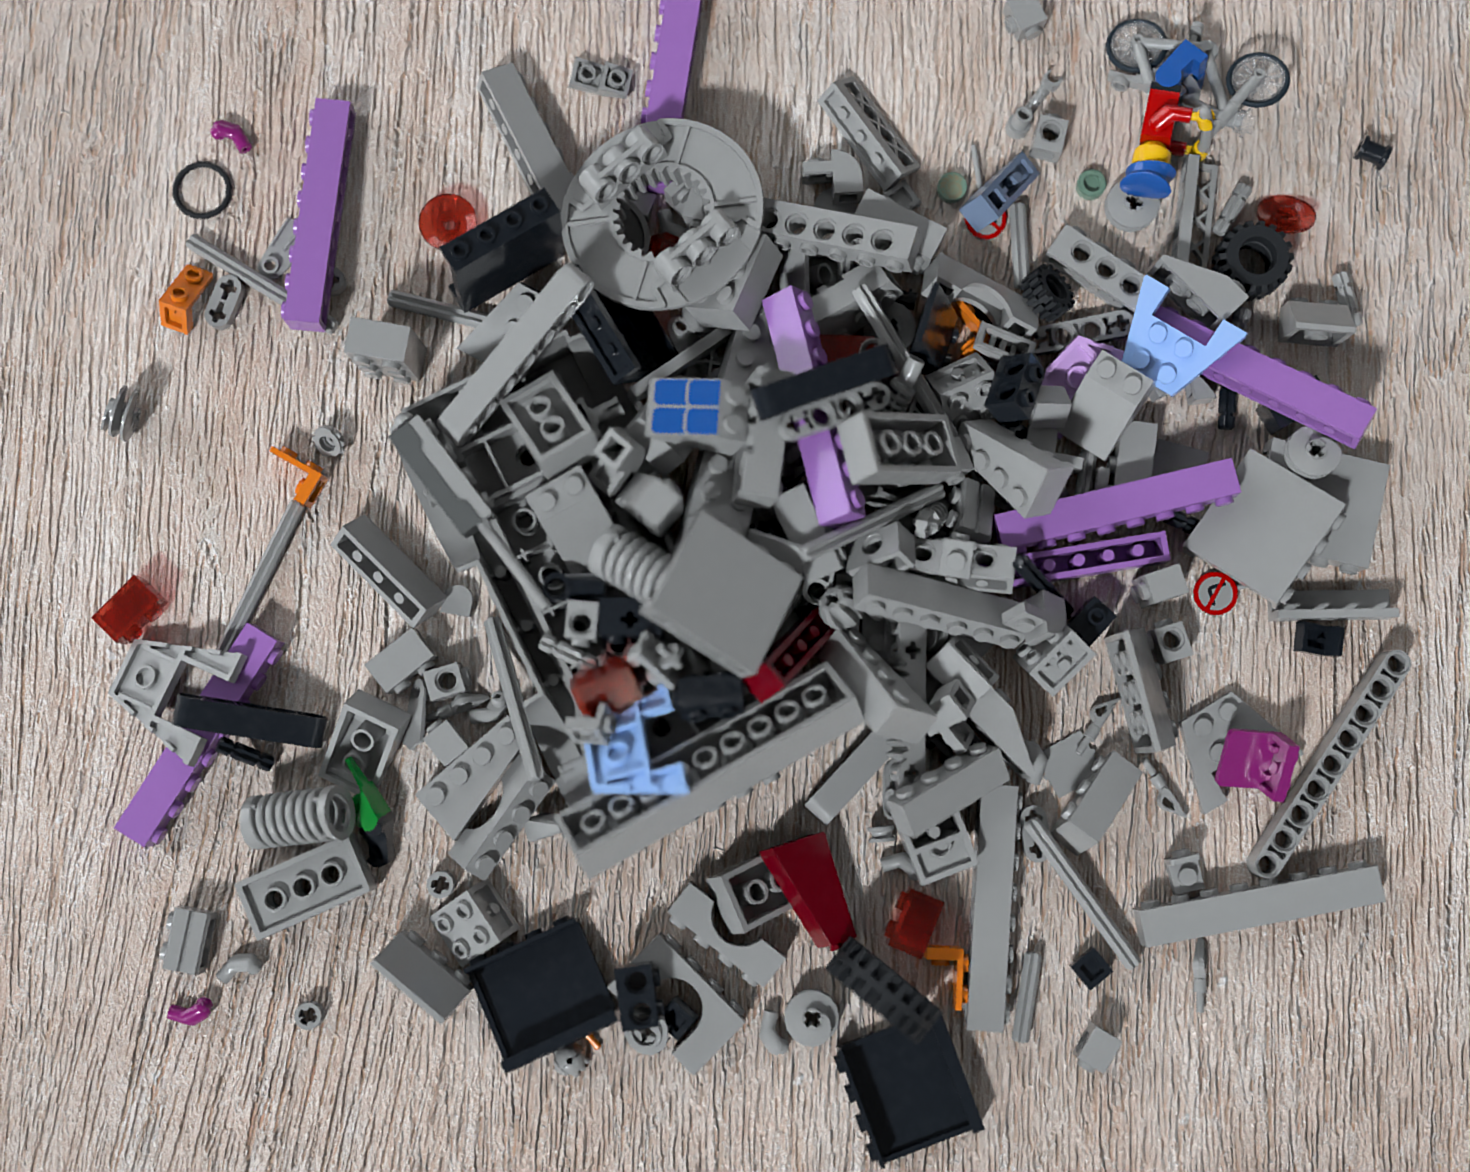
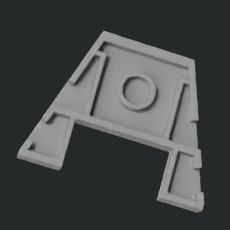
M1232 691L1178 722L1187 760L1190 762L1194 789H1196L1198 795L1199 810L1202 814H1207L1228 801L1212 775V772L1218 768L1227 732L1232 728L1279 732ZM1301 749L1299 750V757L1304 755Z

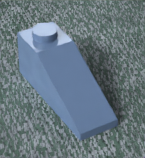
M1022 151L975 192L959 211L974 230L978 232L1000 218L1040 173Z

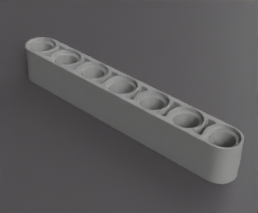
M568 262L564 264L441 414L436 422V427L459 447L466 445L500 405L499 401L503 400L589 296L594 288V281L573 263Z

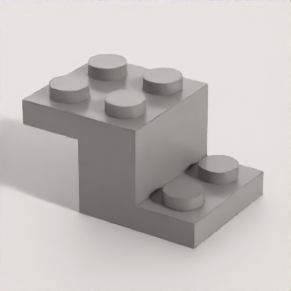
M960 812L955 813L916 838L898 832L904 850L911 858L921 886L979 864Z

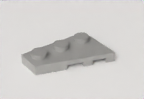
M519 282L456 349L484 362L540 294V291L523 282Z

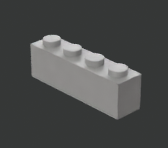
M365 514L343 525L330 544L412 628L434 616L447 598Z
M985 742L972 744L969 746L968 751L960 756L947 759L944 762L945 765L922 774L920 780L915 783L900 787L895 795L886 799L898 832L916 838L1011 780L1000 747L986 744Z

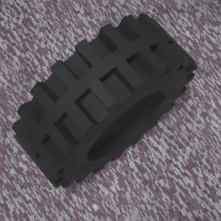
M849 936L825 967L845 987L916 1044L920 1043L943 1013L927 997L851 936Z

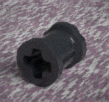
M1366 134L1357 146L1353 158L1356 160L1361 158L1375 165V169L1380 171L1388 161L1393 146H1383L1371 140V136Z

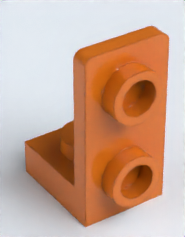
M187 264L159 299L162 326L186 335L193 329L192 306L213 280L212 272Z
M964 301L952 302L951 305L957 316L976 336L981 322L974 315L976 312L973 306ZM985 334L983 342L989 344L991 336ZM974 337L960 348L963 352L958 360L975 352L980 356L983 355L973 349Z
M271 446L269 449L271 453L308 474L306 479L302 478L297 484L294 500L311 509L328 481V478L321 474L323 468L310 460L306 464L296 460L298 454L285 446H282L280 450Z
M924 944V957L927 960H931V965L949 966V961H954L952 1007L957 1011H962V1003H967L968 987L963 984V972H968L969 968L968 954H964V949L961 946Z

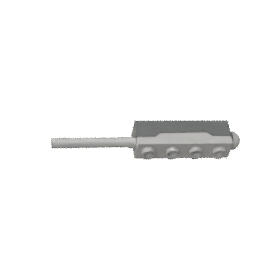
M409 412L398 414L394 420L396 431L389 435L388 438L460 534L468 539L480 530L540 610L544 611L550 607L552 603L492 527L491 521L496 518V515L491 509L495 507V504L485 491L481 494L477 492L473 486L477 480L467 467L462 470L455 462L459 457L448 442L445 445L440 443L436 437L440 434V431L430 418L424 421L418 414L416 416Z

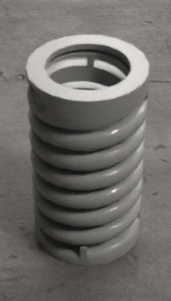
M614 524L608 527L597 539L590 553L588 566L591 573L606 582L608 581L609 584L643 603L645 600L653 598L674 556L667 554L663 549H658L656 545L648 543L644 538H639L637 534L633 532L628 533V530L620 524Z
M341 785L326 786L325 788L317 787L314 789L276 792L274 794L268 793L264 796L252 795L243 803L239 821L241 834L246 844L250 848L257 850L345 840L353 832L356 815L350 792Z

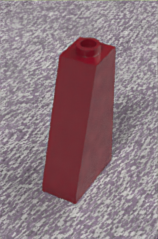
M824 831L760 851L761 858L817 948L829 947L830 951H836L841 948L849 936L857 937Z

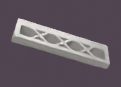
M854 76L833 82L817 100L884 192L895 186L904 176L915 173L921 167ZM847 87L850 88V90L853 92L855 96L850 94V92L847 90ZM899 158H901L905 162V164L907 165L906 167L902 164Z
M1188 154L1181 164L1171 256L1188 262L1189 254L1193 252L1200 261L1199 266L1207 268L1218 165L1200 163V155ZM1198 172L1210 173L1209 183L1201 189L1197 185ZM1199 196L1206 205V210L1197 217L1194 213L1195 199ZM1194 224L1203 233L1202 240L1195 245L1191 241L1192 226Z
M715 329L629 387L627 398L639 412L643 407L640 401L648 396L649 380L651 377L693 378L689 377L690 368L694 364L708 366L707 375L703 379L717 378L722 362L713 361L714 351L722 345L726 348L727 341L732 334L731 330ZM709 355V360L703 359ZM712 367H717V369L711 372ZM686 371L685 376L680 375L681 373Z
M1389 589L1295 591L1286 605L1280 603L1277 609L1272 608L1273 603L1267 600L1268 622L1388 620L1399 617V608H1390Z

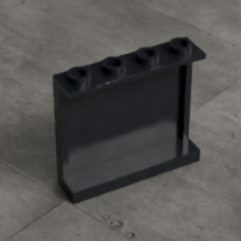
M545 188L439 247V250L450 265L454 282L449 285V290L464 313L564 256L561 211Z
M574 264L577 268H579L582 271L579 264ZM594 289L572 315V318L613 385L638 382L679 354L653 311L637 310L622 306L601 296Z
M569 915L552 922L553 928L544 932L541 928L524 935L525 941L516 945L514 941L503 944L497 948V954L488 958L486 954L477 956L469 961L471 966L463 969L464 974H469L503 1058V1061H500L505 1073L517 1070L620 1021L619 1012L607 988L582 925L577 918L570 919Z
M942 1014L919 1044H916L896 1027L890 1025L836 1046L838 1055L833 1056L839 1074L845 1072L849 1084L844 1085L850 1103L856 1102L860 1113L856 1114L855 1117L861 1133L867 1131L871 1143L866 1144L871 1161H878L881 1169L885 1168L884 1163L965 1132L972 1131L975 1134L985 1130Z

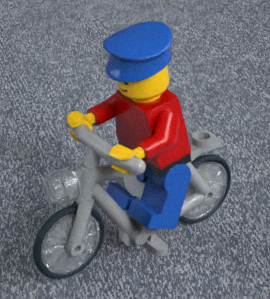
M1130 19L1118 24L1107 37L1106 53L1109 60L1117 68L1126 72L1138 73V75H1127L1110 70L1107 81L1112 82L1111 86L1120 92H1125L1130 87L1149 93L1140 145L1133 152L1131 165L1127 167L1125 177L1120 181V189L1126 194L1137 197L1166 198L1172 192L1169 183L1177 175L1176 169L1171 165V155L1184 157L1185 154L1200 155V162L1203 161L1208 155L1206 152L1211 146L1212 138L1225 126L1233 129V132L1239 134L1240 138H1244L1246 133L1252 134L1257 116H1253L1254 109L1249 108L1247 111L1242 108L1244 106L1253 108L1271 106L1285 96L1290 85V73L1283 61L1274 55L1262 52L1250 53L1238 58L1231 65L1226 76V86L1232 96L1228 102L1215 61L1218 55V46L1210 40L1202 41L1204 29L1202 22L1194 21L1192 23L1189 41L1187 39H1167L1165 32L1160 26L1146 19ZM1164 57L1167 58L1166 61L1159 68H1155L1162 62ZM1204 71L1207 73L1217 108L1199 100L1200 89L1203 88ZM1176 121L1184 123L1197 121L1198 127L1201 130L1200 140L1196 141L1193 146L1187 145V142L1172 140Z

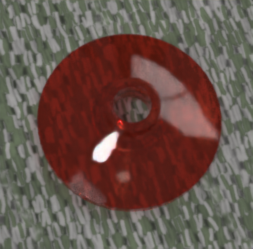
M447 193L433 197L424 205L419 216V229L424 240L438 250L440 246L477 226V216L474 208L465 198L456 194ZM447 222H454V228L451 230L445 229Z
M1275 195L1267 197L1258 204L1256 209L1258 220L1265 221L1266 227H1269L1271 223L1277 226L1275 229L1277 232L1283 231L1288 234L1301 233L1309 230L1316 221L1314 208L1306 201L1293 196Z

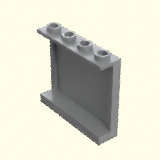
M1273 437L1266 441L1263 454H1266L1267 458L1291 471L1284 460L1283 448L1286 440ZM1312 450L1309 451L1312 456L1315 454ZM1342 453L1338 467L1327 476L1319 479H1304L1345 503L1346 506L1343 514L1347 516L1337 531L1331 529L1326 536V539L1330 540L1320 556L1316 553L1310 560L1311 565L1327 568L1328 565L1339 567V572L1356 575L1357 572L1369 568L1390 469L1389 464Z
M1250 448L1235 470L1241 493L1233 498L1234 503L1216 507L1215 503L1211 504L1183 544V552L1192 558L1197 556L1273 603L1272 608L1277 609L1280 603L1286 605L1294 594L1295 589L1291 587L1297 578L1303 580L1313 566L1308 563L1315 553L1319 556L1322 554L1330 541L1326 539V536L1331 529L1337 531L1347 516L1343 514L1346 504Z
M707 510L697 511L688 515L687 519L691 521V524L653 598L643 602L639 613L739 677L756 675L803 577L794 572V567L789 563L778 561L769 555L770 552L765 547L753 544L745 539V535L740 530L727 527L721 523L719 517L713 512Z

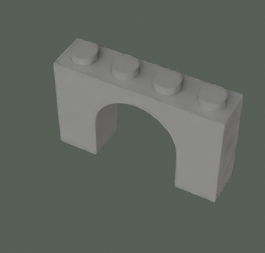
M660 932L629 964L652 961L653 968L659 967L661 980L668 978L681 979L692 985L698 992L703 1008L701 1018L697 1025L672 1051V1055L694 1076L746 1023V1018L743 1016L746 1011L736 1000L732 999L729 1002L721 994L724 989L713 977L707 980L699 972L702 966L691 955L686 958L678 950L681 945L672 935L668 933L664 936ZM634 972L630 975V982L634 987L641 988L647 984V978L641 972ZM614 978L607 988L617 997Z

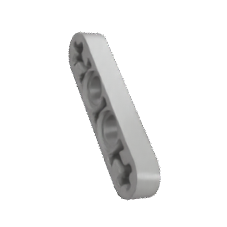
M1117 310L1039 326L1032 336L1034 335L1036 340L1045 339L1047 336L1046 332H1049V341L1041 342L1037 349H1034L1033 354L1041 356L1062 351L1069 343L1062 344L1056 340L1055 332L1059 329H1065L1070 333V342L1078 335L1098 343L1125 338L1130 332L1133 316L1127 311ZM1117 318L1121 322H1126L1127 325L1123 328V331H1120L1119 327L1109 328L1107 331L1108 335H1105L1106 326L1113 325ZM1088 323L1095 324L1099 329V335L1095 338L1087 337L1084 333V325Z
M872 382L790 410L778 421V433L786 441H798L835 428L838 424L862 411L879 412L889 403L890 392L884 384ZM873 393V395L880 396L878 402L871 400L863 405L862 400L866 399L870 394ZM847 399L854 404V414L849 415L842 411L840 406L841 400ZM815 409H822L826 412L828 417L826 424H820L813 418V411ZM805 418L806 423L801 425L796 432L794 429H788L786 426L790 421L797 423Z

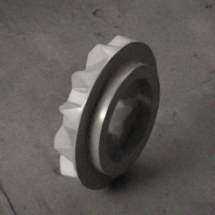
M643 1005L634 1009V1013L638 1018L645 1019L651 1015V1009ZM660 1018V1026L650 1028L654 1033L650 1034L647 1039L646 1029L625 1031L624 1034L629 1045L634 1050L644 1055H654L663 1050L670 1040L668 1037L670 1026L666 1025L664 1018Z

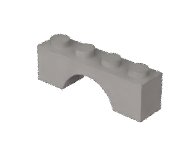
M940 252L925 269L921 295L928 298L932 285L935 282L940 284L950 303L964 301L976 306L989 318L994 326L1027 339L1038 329L1039 313L1035 314L1032 311L1034 309L1032 305H1027V298H1023L1022 295Z
M519 754L501 778L503 795L495 814L481 827L465 829L448 852L464 870L486 881L556 782L547 773H545V777L540 781L529 782L521 755Z
M690 881L667 911L672 915L669 920L681 930L687 927L696 935L693 939L705 949L711 946L718 951L719 955L717 958L726 966L732 968L735 965L742 970L743 974L741 977L750 985L756 987L759 984L764 988L786 960V955L763 937L750 943L740 944L731 942L721 936L712 920L714 899Z

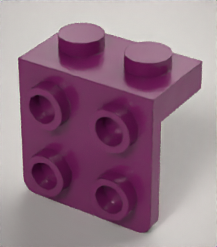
M1232 728L1227 732L1214 780L1219 786L1259 789L1273 802H1285L1287 791L1291 786L1293 770L1299 758L1300 746L1282 732Z

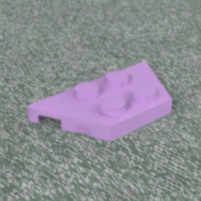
M1079 335L1075 336L1045 368L1046 372L1041 385L1064 386L1071 401L1086 373L1102 350L1121 361L1124 351ZM1058 433L1057 439H1061L1063 435Z

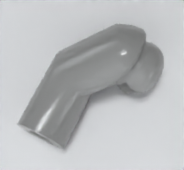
M503 691L493 692L486 708L470 709L471 724L500 720L507 710Z
M900 852L880 858L883 872L900 868L909 875V879L918 881L911 858L907 852Z
M237 953L216 973V976L220 981L228 984L238 972H249L251 975L259 973L262 968V961L257 959V956L252 953Z

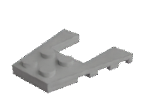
M134 639L108 694L132 716L137 717L147 730L160 738L170 751L176 753L183 760L182 762L188 766L195 767L208 739L185 728L172 725V722L161 718L164 709L187 663L235 684L248 656L238 652L231 653L215 649H201L193 646H179Z

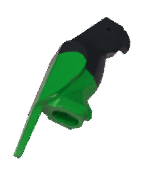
M351 756L345 761L360 789V793L352 796L355 806L356 827L369 846L370 857L367 859V862L373 867L380 868L395 859L393 830L396 816L372 780L369 782Z

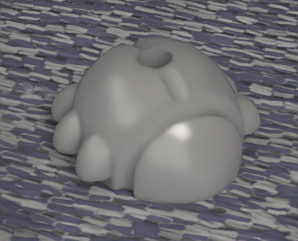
M328 425L319 426L315 430L312 440L315 443V448L320 451L322 456L335 457L339 453H345V441L339 430Z
M575 1042L554 1052L556 1057L554 1059V1068L556 1072L564 1076L570 1074L578 1077L579 1071H585V1064L590 1062V1058L586 1056L585 1050ZM572 1058L573 1062L569 1063L567 1059Z

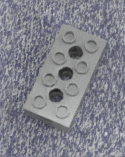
M351 833L345 840L328 842L234 884L257 941L378 889L355 833ZM332 866H335L340 873L337 882L330 877ZM304 879L309 880L311 883L309 894L304 892L302 888ZM276 891L280 892L283 897L281 906L277 905L274 900Z

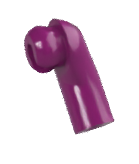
M217 120L213 123L210 134L214 139L223 140L225 137L232 139L240 154L247 153L252 149V145L240 125L225 120Z
M200 997L197 1003L189 1008L172 1004L168 1010L167 1019L189 1026L197 1025L210 1016L213 1002L209 998Z

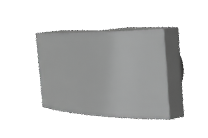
M576 57L568 87L596 95L626 99L633 70L610 62H605L602 65Z

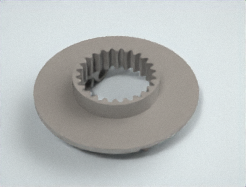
M661 118L657 121L636 125L612 137L595 150L582 164L569 185L562 205L561 222L564 246L571 262L579 264L582 271L594 281L593 289L610 301L637 310L665 311L678 309L702 301L715 294L734 279L746 265L755 250L762 231L764 196L760 179L753 163L732 138L716 128L701 122L679 118ZM671 180H674L676 186L684 182L687 189L693 187L695 193L701 195L706 205L704 206L706 216L703 217L702 223L698 227L686 231L676 245L666 248L656 258L652 252L649 251L644 255L642 249L638 248L635 250L631 242L628 243L623 232L625 226L622 221L627 218L623 210L631 209L629 200L636 201L638 199L636 194L638 191L645 194L648 185L657 188L658 182L662 181L665 186H668Z

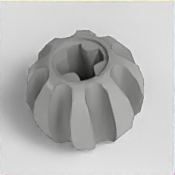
M837 584L835 587H829L819 599V614L822 620L835 630H846L848 627H854L864 614V611L854 609L853 588L848 585Z

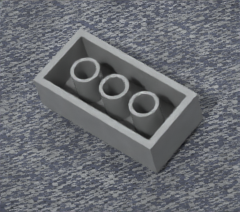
M862 411L837 425L851 484H938L963 472L947 414Z

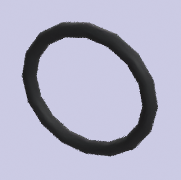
M198 161L187 165L178 173L173 183L172 195L176 206L183 214L194 219H209L217 216L227 207L232 195V184L228 174L220 166L211 162ZM199 167L217 171L223 177L226 185V193L222 203L215 210L207 213H195L188 210L181 203L179 197V185L183 177L191 170Z

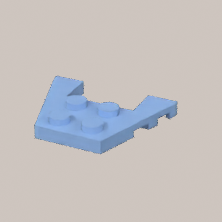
M1145 275L1122 362L1152 379L1156 388L1174 397L1199 377L1204 370L1226 355L1230 349L1241 343L1248 334L1223 319L1206 346L1202 345L1154 316L1169 293L1170 288Z
M662 683L656 686L657 691L646 698L642 695L634 700L633 706L621 714L614 713L617 719L616 731L611 735L609 745L584 744L590 787L595 794L690 793L686 768L682 762L652 770L644 720L675 711L673 709L671 690Z

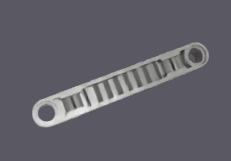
M885 617V658L892 665L890 667L926 703V628L908 622H897L892 618ZM925 736L918 745L892 738L886 740V744L893 746V750L886 753V756L891 759L886 762L883 769V811L889 819H893L886 799L895 795L900 787L911 785L920 780L921 775L925 773Z

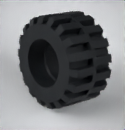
M1252 220L1246 221L1243 226L1241 224L1235 226L1214 250L1215 254L1211 259V264H1215L1211 270L1227 275L1232 280H1237L1243 285L1245 293L1249 296L1246 301H1253L1255 298L1260 300L1268 294L1270 295L1288 278L1287 275L1293 267L1290 262L1294 260V253L1288 251L1292 247L1291 242H1285L1283 238L1286 234L1283 231L1280 233L1275 231L1277 226L1271 223L1266 227L1265 221L1259 220L1254 225ZM1252 249L1258 252L1264 260L1265 272L1263 274H1254L1247 271L1240 263L1239 250Z

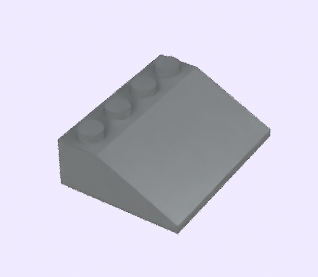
M1144 627L1122 631L1104 638L1135 754L1156 753L1177 745L1175 738L1178 737V730L1174 720H1170L1167 711L1170 708V701L1166 691L1161 689L1159 680L1162 679V671L1159 663L1154 662L1151 651L1154 650V642L1151 634L1146 633Z

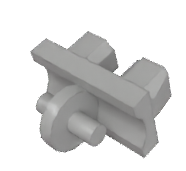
M649 630L641 632L638 643L630 647L627 655V661L633 667L643 665L647 669V680L653 686L662 683L669 690L677 688V676L684 665L680 660L682 649L675 643L665 646Z

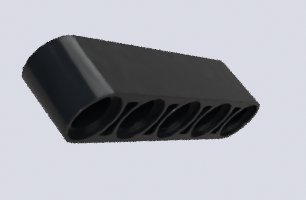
M888 343L760 386L751 390L750 394L760 421H764L787 413L790 410L897 374L898 371Z
M178 693L172 725L304 747L322 748L328 717L239 701Z

